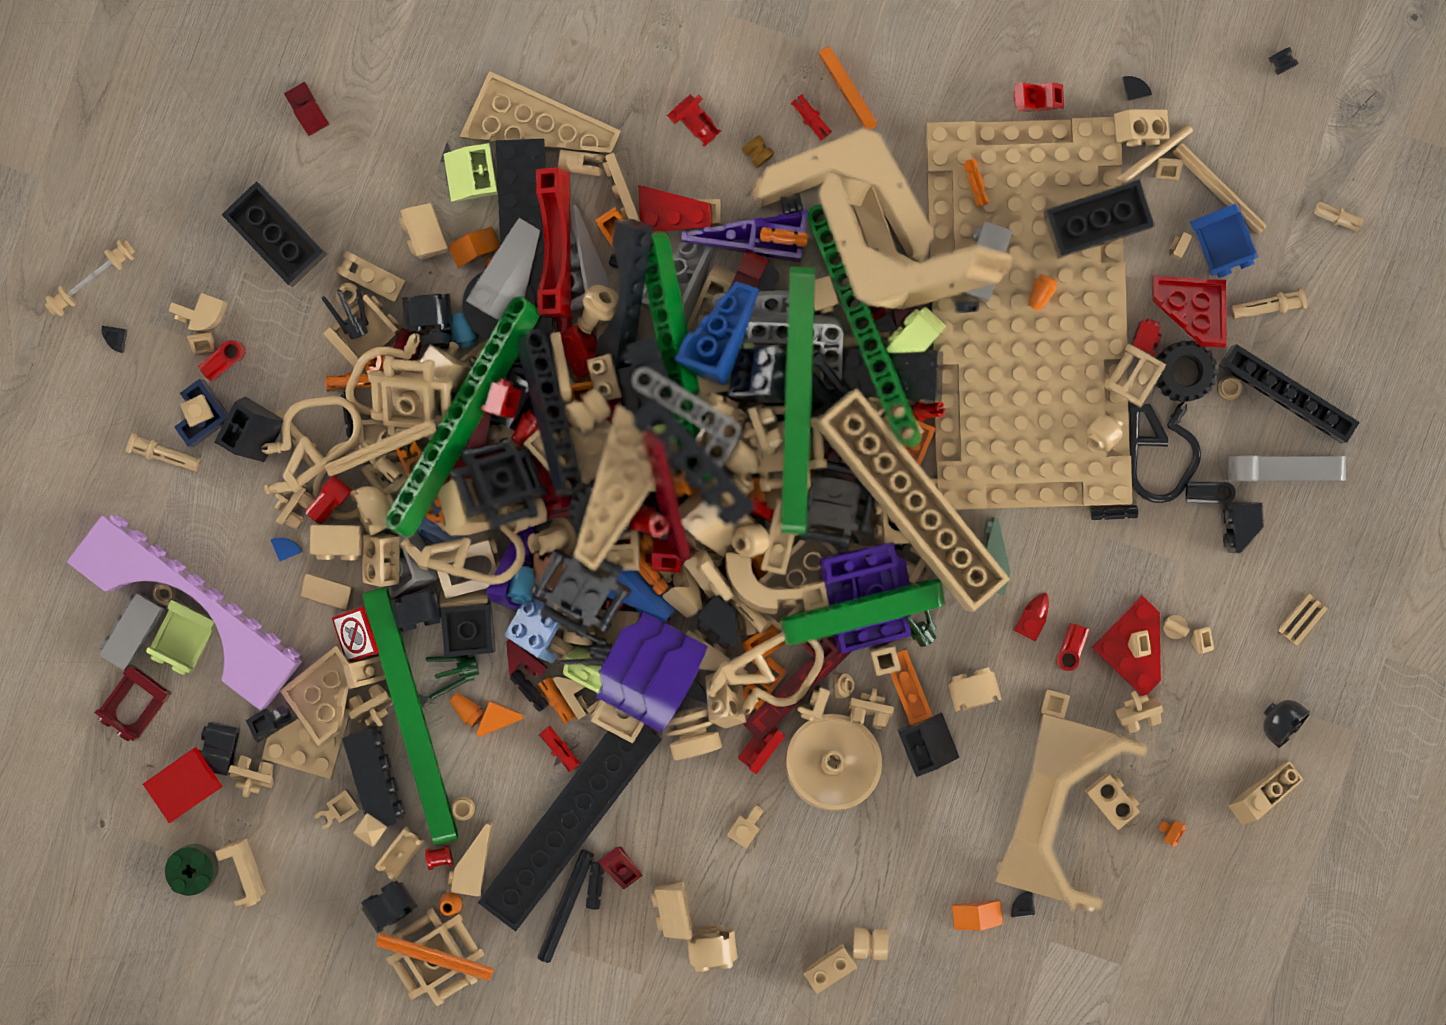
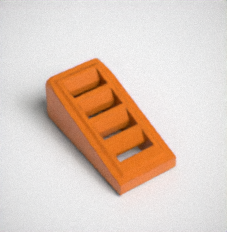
M768 657L766 659L767 665L779 674L777 678L774 677L775 680L771 685L761 683L767 689L765 692L771 694L788 671ZM758 669L755 674H761L760 670ZM747 684L743 688V699L745 701L748 698V691L750 689L753 691L757 688L753 684ZM759 699L754 708L758 710L765 701Z

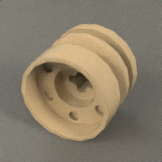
M693 707L676 712L666 725L676 726V728L666 732L667 736L678 735L679 740L670 744L674 760L702 755L722 747L718 731L707 732L706 727L713 724L709 722V719H703L704 716L708 715V707Z

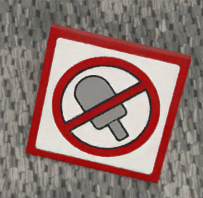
M364 607L331 618L342 652L349 662L379 653Z

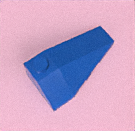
M736 282L717 302V307L709 316H705L700 321L699 327L693 333L690 332L684 339L675 361L701 378L725 386L735 366L759 289Z
M638 570L622 571L617 578V581L632 590L630 596L625 598L623 603L635 607L638 613L644 611L665 622L677 611L662 597L663 594L657 595L652 589L654 586L649 585ZM611 589L607 597L614 599L617 593Z

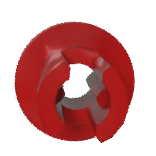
M689 94L666 116L673 124L681 120L688 130L703 143L702 146L705 147L721 130L715 127L712 119L699 106V103L703 100L701 95L698 94L694 98Z

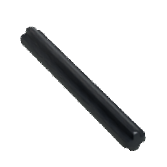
M582 849L537 956L542 962L550 963L594 858V853L589 850Z

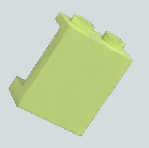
M173 599L167 607L169 611L152 645L147 648L146 652L151 654L150 658L161 664L165 661L173 665L172 670L185 675L186 672H194L216 625L211 616L177 599Z

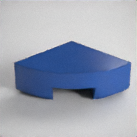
M270 539L280 562L303 552L300 546L290 539Z

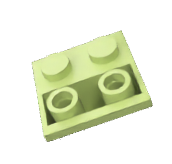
M489 143L463 147L444 154L451 202L498 195L492 147Z
M926 307L921 311L916 308L904 322L907 327L903 329L900 326L888 339L891 345L886 350L889 353L925 351L944 330L946 325Z

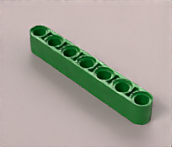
M939 579L928 580L786 616L781 619L785 642L790 645L942 607L946 604L942 581Z

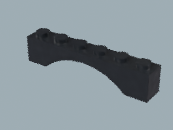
M635 219L615 220L612 246L619 268V298L610 324L598 337L595 356L597 358L611 354L615 370L630 367L627 365L624 352L627 351L626 345L636 342L652 241L653 226Z

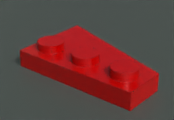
M638 185L640 222L653 226V232L713 227L712 205L710 203Z

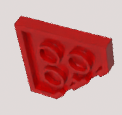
M1153 276L1152 301L1200 346L1226 347V280Z
M1142 595L1091 647L1141 696L1148 695L1161 681L1160 612ZM1147 630L1151 654L1135 658L1128 647L1131 634Z

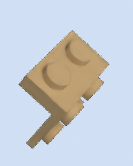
M699 391L697 397L735 419L740 425L741 432L749 414L738 408V402L727 397L723 401V396L712 391L709 395ZM709 412L704 423H712L715 420V415ZM731 424L725 425L722 429L723 434L728 437L733 436L737 431L736 427ZM701 429L696 442L704 449L712 434ZM715 445L709 451L721 455L723 448Z

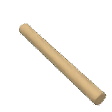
M1186 124L1172 135L1170 139H1167L1116 179V183L1119 186L1128 183L1193 132L1192 127Z

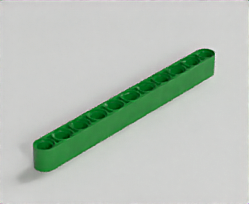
M814 205L808 211V221L895 437L905 447H915L921 440V432L886 350L869 304L860 300V304L856 308H850L851 302L858 298L851 282L848 286H841L842 281L845 278H849L843 259L840 264L833 265L834 259L841 256L835 237L831 243L824 244L826 237L834 234L823 205ZM821 214H825V219L817 223L816 218ZM862 321H869L867 328L859 330V325ZM877 342L878 345L874 351L870 352L867 350L869 344ZM880 364H886L884 372L876 373V369ZM895 386L893 394L885 395L887 387ZM903 407V415L894 417L895 410ZM908 429H912V437L906 440L903 439V433Z
M663 231L652 232L645 285L657 343L670 381L698 396L700 387L697 375L675 361L684 339L689 333L670 240ZM666 386L669 398L672 396L673 391L669 386ZM683 399L680 402V407L684 411H690L693 409L694 403L691 399ZM671 410L672 416L696 441L702 428ZM705 412L701 415L703 422L706 420ZM677 438V442H678V446H679V450H680L681 447H682V442H681V440H680L679 438ZM689 456L685 461L686 468L693 470L698 458ZM710 474L705 475L703 478L709 477Z
M815 267L790 268L781 534H806Z
M517 296L509 303L387 514L386 526L401 536L411 537L417 531L459 458L461 450L466 446L485 413L484 410H481V406H486L492 382L498 383L499 379L504 380L519 354L517 344L519 339L532 330L540 316L538 315V307L524 297Z
M387 587L363 593V600L434 845H439L457 840L458 832L451 813L450 803L400 628H396L389 599L391 600L390 593Z

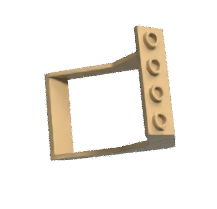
M867 129L860 130L767 167L763 178L758 177L753 193V200H756V207L758 208L776 203L781 200L780 197L786 196L788 198L796 193L823 184L829 171L871 184L874 187L883 214L907 257L921 263L926 256L934 232L881 136L876 132Z
M828 172L820 189L819 196L858 299L871 305L905 310L999 283L1003 274L1005 275L1010 269L1012 255L980 246L967 248L921 263L898 253L873 185L846 175ZM850 204L854 205L868 246L863 241Z

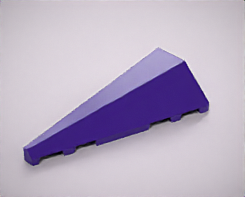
M808 210L728 223L718 227H706L690 232L684 231L682 232L681 242L746 253L748 250L759 256L765 255L766 257L800 263L803 247L796 246L794 243L793 245L773 243V240H770V242L761 241L760 234L763 227L772 228L773 231L781 229L795 231V234H798V232L805 233Z
M537 525L533 527L528 526V529L516 533L521 538L525 547V559L522 565L524 567H533V553L529 549L528 538L533 533H539L536 530ZM510 541L494 576L505 573L514 564L517 551L512 541ZM511 579L501 584H490L486 594L491 601L515 612L520 609L521 604L513 602L512 598L508 596Z

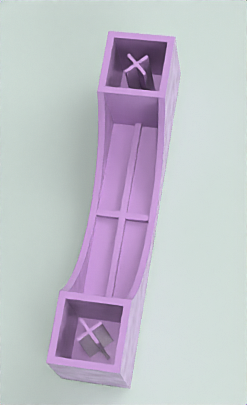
M102 515L68 559L67 563L105 592L118 590L125 585L138 581H154L171 585L192 596L209 613L219 631L224 650V671L221 681L259 710L269 707L280 690L302 664L303 660L299 658L301 654L290 646L286 648L280 644L281 639L274 633L263 631L261 629L262 624L253 617H250V619L246 618L241 614L243 610L233 602L229 604L224 601V595L215 588L209 589L203 585L205 581L195 573L191 575L184 570L186 566L175 558L171 560L165 556L167 552L157 544L153 546L146 541L148 537L137 529L135 531L127 526L128 522L119 515Z

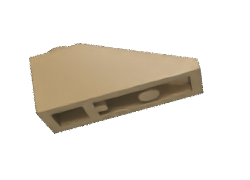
M716 264L714 265L687 324L688 333H693L701 324L700 321L705 316L708 317L713 311L711 306L713 297L719 293H727L736 275L735 273Z
M488 821L454 868V871H450L448 885L452 886L451 892L478 897L482 894L493 822Z

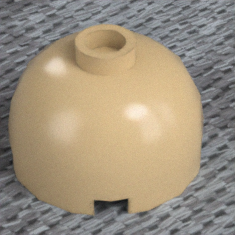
M365 486L351 491L352 501H357L358 503L356 511L365 530L369 532V536L386 529V517L394 504L390 494L384 495L381 489L375 486Z

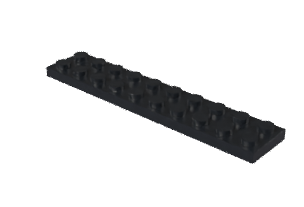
M545 139L496 140L500 246L518 218L540 230L528 282L534 293L535 306L538 307L537 290L541 281L544 263V229L540 204L536 194V169H546ZM540 315L533 329H538L545 334L552 358L550 335L553 333V318ZM529 338L530 345L535 347L534 341ZM535 362V367L541 371L540 364ZM512 367L506 374V378L509 376L510 372L525 375L524 370L522 368Z
M646 726L642 727L633 743L607 731L477 903L516 932L662 739Z

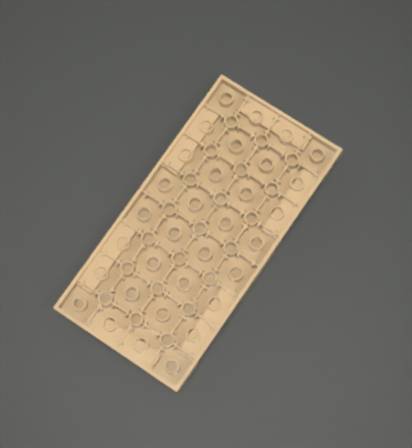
M1093 117L1072 118L1071 120L926 123L928 221L934 232L929 245L930 260L974 247L976 241L972 240L976 227H981L984 221L1012 230L1005 252L1012 255L1010 259L1011 266L1005 275L1003 274L1000 282L995 283L988 302L964 294H957L931 302V312L946 325L944 330L932 342V351L943 352L942 401H934V403L943 402L944 406L939 407V409L945 408L944 417H934L936 428L937 489L954 510L1132 504L1128 400L1103 387L1106 379H1110L1124 356V349L1128 344L1123 238L1058 259L1043 212L1047 209L1119 186L1116 183V179L1121 176L1122 143L1116 142L1115 118ZM967 160H977L979 167L977 170L981 173L986 189L984 192L987 193L989 203L984 206H976L975 194H972L967 178L968 172L965 171L963 165ZM1041 273L1058 281L1056 285L1057 290L1045 306L1042 307L1041 311H1038L1028 306L1035 278H1038ZM956 302H979L978 312L955 313L954 304ZM1127 370L1118 383L1123 388L1127 383ZM1101 415L1114 416L1122 423L1123 437L1110 451H1097L1087 441L1088 427Z

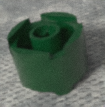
M186 845L175 851L168 858L165 866L167 883L175 893L186 896L197 895L210 887L216 879L219 871L218 860L214 853L203 845ZM188 867L195 868L196 872L192 874V872L188 871Z

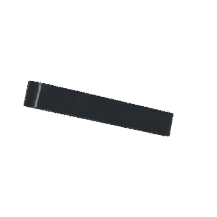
M533 329L519 339L517 343L554 491L559 497L568 498L582 489L583 479L547 339L542 331ZM529 338L534 341L535 347L530 345ZM535 362L540 364L541 371L535 367ZM541 385L547 389V395L541 391ZM547 409L552 411L554 418L548 416ZM553 432L559 436V442L553 438ZM559 456L564 458L565 466L560 463ZM565 480L571 483V490L566 487Z

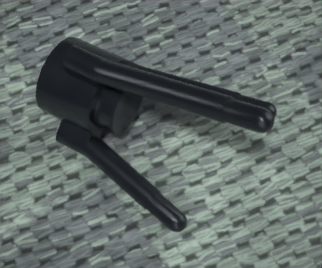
M360 288L356 290L361 318H359V315L353 316L341 289H337V294L348 317L345 322L325 296L322 297V301L340 324L344 334L348 333L350 339H356L368 333L366 326L369 322L366 318Z
M560 624V626H562V627H564V628H566V629H568V630L574 632L573 630H571V629H569V628H567V627H565V626H563V625ZM586 632L584 637L595 641L592 645L569 644L591 650L590 656L594 658L559 660L558 664L602 665V661L606 660L611 651L612 643H607V639L599 638Z

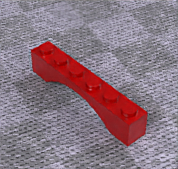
M561 168L536 169V194L540 204L544 229V263L541 281L537 290L538 315L547 318L571 317L570 172Z

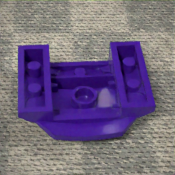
M893 542L820 558L821 578L825 584L829 605L910 585L906 561L896 555ZM906 616L834 634V639L838 651L843 654L909 637L911 632L909 622Z
M642 611L635 624L621 629L616 642L599 670L602 685L595 697L662 732L688 692L708 646Z

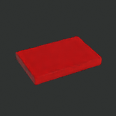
M197 747L191 749L143 783V786L169 824L223 787Z

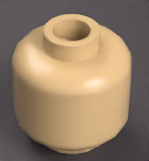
M1101 415L1087 429L1088 443L1097 451H1110L1123 437L1121 421L1114 416Z
M737 440L723 466L738 476H745L749 472L753 473L759 464L757 460L758 452L742 440Z
M747 525L736 530L733 537V546L739 555L750 558L763 554L767 550L769 536L761 525Z

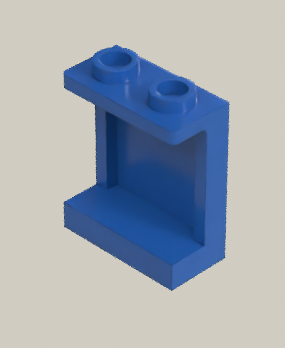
M1238 203L1190 221L1207 260L1211 276L1217 274L1218 278L1231 274V268L1240 265V268L1244 269L1254 265V259L1259 258Z

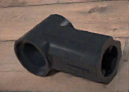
M1187 481L1185 496L1186 502L1225 504L1233 501L1236 495L1234 486L1229 482ZM1221 486H1226L1229 490V496L1224 500L1220 499L1217 494Z

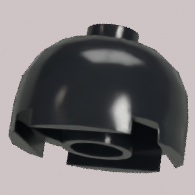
M1284 700L1277 705L1272 703L1264 712L1267 717L1263 723V730L1267 738L1275 746L1281 748L1290 740L1289 737L1294 732L1296 733L1310 715V711L1292 700Z

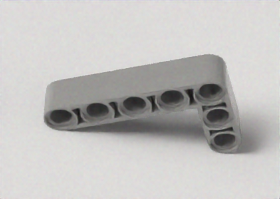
M789 315L751 317L743 342L788 344V331L781 332L777 328L780 326L788 327ZM814 315L813 344L821 345V353L824 356L823 360L837 377L842 380L843 322L839 317L833 315ZM762 325L765 329L763 331H756L753 327ZM829 327H835L838 329V331L835 333H829L826 331V329ZM835 350L837 354L830 356L826 354V351ZM820 371V380L829 390L835 389Z
M648 367L639 368L633 377L635 388L651 398L655 396L662 405L711 433L712 437L704 450L721 467L740 436L739 423ZM641 373H647L651 377V383L643 386L638 382L637 376ZM669 386L673 391L672 396L662 398L658 391L660 387ZM688 398L693 401L694 407L692 410L684 411L681 409L680 402L683 399ZM706 411H710L715 415V420L710 424L704 423L701 419V415ZM725 425H734L737 430L733 436H725L722 432ZM718 445L723 448L724 452L720 457H713L709 452L710 448ZM699 460L695 463L693 470L698 467ZM710 474L709 477L702 479V484L707 485L711 483L715 477Z
M1346 456L1228 457V481H1346Z

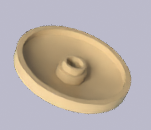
M826 714L822 715L821 719L815 718L814 721H807L796 731L786 750L785 768L792 788L806 803L826 811H843L859 805L874 791L881 776L882 756L875 737L864 725L850 723V717L845 715Z

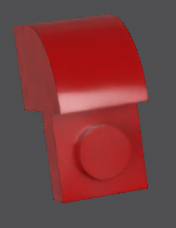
M1054 82L1042 84L1015 83L1013 99L1016 103V108H1019V111L1022 112L1064 109L1063 84Z

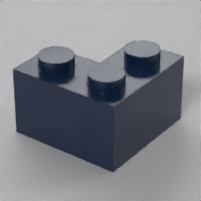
M198 379L180 392L185 401L204 395L214 417L193 427L189 426L187 419L174 426L188 447H195L219 430L229 414L207 382L202 379Z

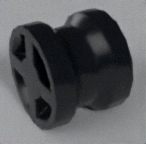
M1287 47L1268 58L1270 63L1275 65V73L1277 75L1299 64L1297 59H1293L1291 55V47Z
M796 193L793 197L789 198L786 196L780 197L783 213L790 214L804 210L800 193Z

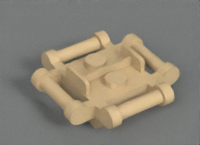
M386 356L383 364L384 373L381 370H371L368 372L373 403L371 418L384 421V425L388 426L389 436L396 435L428 420L434 422L437 430L451 405L450 389L452 388V379L448 377L434 378V361L425 360V362H417ZM394 369L419 371L423 373L403 371L401 374H395ZM435 389L441 392L442 416L436 415ZM432 433V434H430V435H428V436H425V438H427L428 440H431V438L433 437L434 433Z
M765 404L756 405V408L759 411L772 408L776 415L785 414L786 405L766 406ZM818 418L810 419V427L813 430L814 460H812L810 428L808 488L811 486L810 470L827 467V460H824L823 434L813 423ZM785 421L767 425L768 432L779 429L783 438L785 437ZM744 425V427L742 428V430H741L740 433L747 432V431H746V428H745V425ZM757 439L760 465H758L753 473L749 472L748 474L761 473L760 488L762 492L783 488V478L771 479V473L783 472L784 443L774 448L775 453L768 455L767 451L761 449Z
M434 907L427 910V914L403 929H397L392 932L393 937L406 940L405 938L432 922L435 929L412 943L464 958L459 946L448 932V929L454 927L470 953L464 959L475 962L485 955L481 948L478 949L463 925V918L460 914L453 916L443 923ZM397 952L386 958L388 964L393 965L409 991L408 996L411 1000L427 992L434 1004L439 1006L444 1003V999L468 984L473 985L478 982L477 977L464 974L460 979L437 991L435 988L437 985L457 974L458 971ZM404 957L420 986H416L401 962V958Z

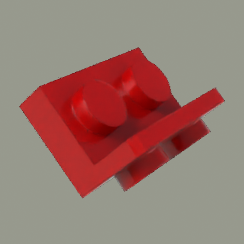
M578 325L571 326L562 332L560 337L564 355L574 374L580 379L590 373L587 360L595 358L598 340L593 331H591V334H587Z
M775 726L760 741L753 736L739 754L738 759L757 775L785 738V733Z

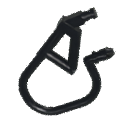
M1184 402L1178 404L1174 413L1170 415L1171 419L1167 427L1189 442L1193 457L1177 486L1171 492L1164 495L1150 493L1140 485L1137 478V457L1139 446L1168 447V437L1151 404H1143L1141 408L1133 403L1128 404V412H1130L1129 450L1131 456L1132 488L1139 496L1153 503H1166L1176 499L1184 491L1187 481L1191 480L1200 464L1201 448L1197 439L1191 432L1177 424L1181 422L1182 416L1187 411V404H1185L1183 410L1181 409ZM1140 412L1145 413L1157 437L1139 436Z

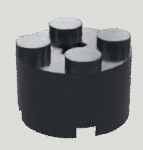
M450 293L444 294V298H442V294L418 295L410 297V301L408 297H402L404 327H408L409 331H421L426 329V325H432L433 329H445L450 327L449 323L453 322Z
M437 588L431 590L432 595H429L428 591L400 597L398 598L399 603H396L395 599L389 600L396 628H400L401 632L417 629V623L424 622L425 626L441 623V605Z
M398 880L392 881L381 888L382 894L371 895L361 902L363 906L361 910L377 934L382 932L383 928L387 925L392 926L411 913V909L418 907L402 882L399 883Z

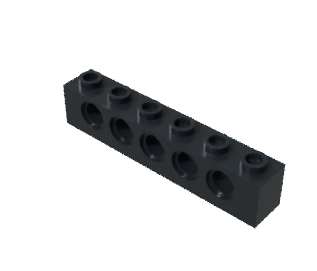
M1238 344L1230 347L1219 364V367L1341 444L1349 441L1360 423Z
M655 396L631 416L635 420L632 425L641 434L650 431L662 442L664 452L669 456L666 459L667 463L675 471L679 468L686 475L683 480L692 489L697 487L703 493L700 498L709 508L714 505L720 511L717 516L726 526L731 523L735 527L757 507ZM656 419H661L665 424V429L660 434H656L651 430V423ZM674 437L679 438L682 442V447L677 452H672L668 448L669 440ZM689 456H695L699 460V465L695 470H688L685 466V461ZM712 474L716 479V483L712 488H705L702 484V479L705 475ZM723 493H730L733 501L731 505L723 507L719 502V498Z

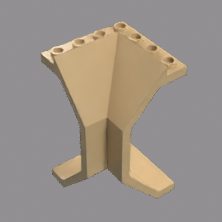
M1041 713L1039 718L1040 730L1030 781L1011 843L1003 861L998 860L996 867L998 874L995 882L1064 901L1073 912L1076 904L1079 905V908L1093 912L1094 908L1101 910L1103 899L1094 897L1090 891L1068 885L1052 852V842L1068 788L1117 753L1127 751L1145 756L1147 746L1133 738Z

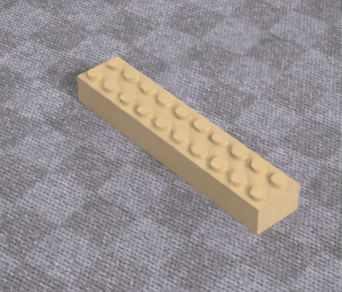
M858 390L848 392L813 422L965 611H975L1010 580Z

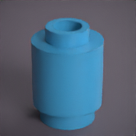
M464 313L452 315L453 322L450 323L454 343L460 345V349L475 346L474 341L478 340L477 333L467 323Z
M522 566L518 573L511 578L508 596L512 598L513 602L526 604V601L532 600L533 593L531 589L536 580L535 570Z

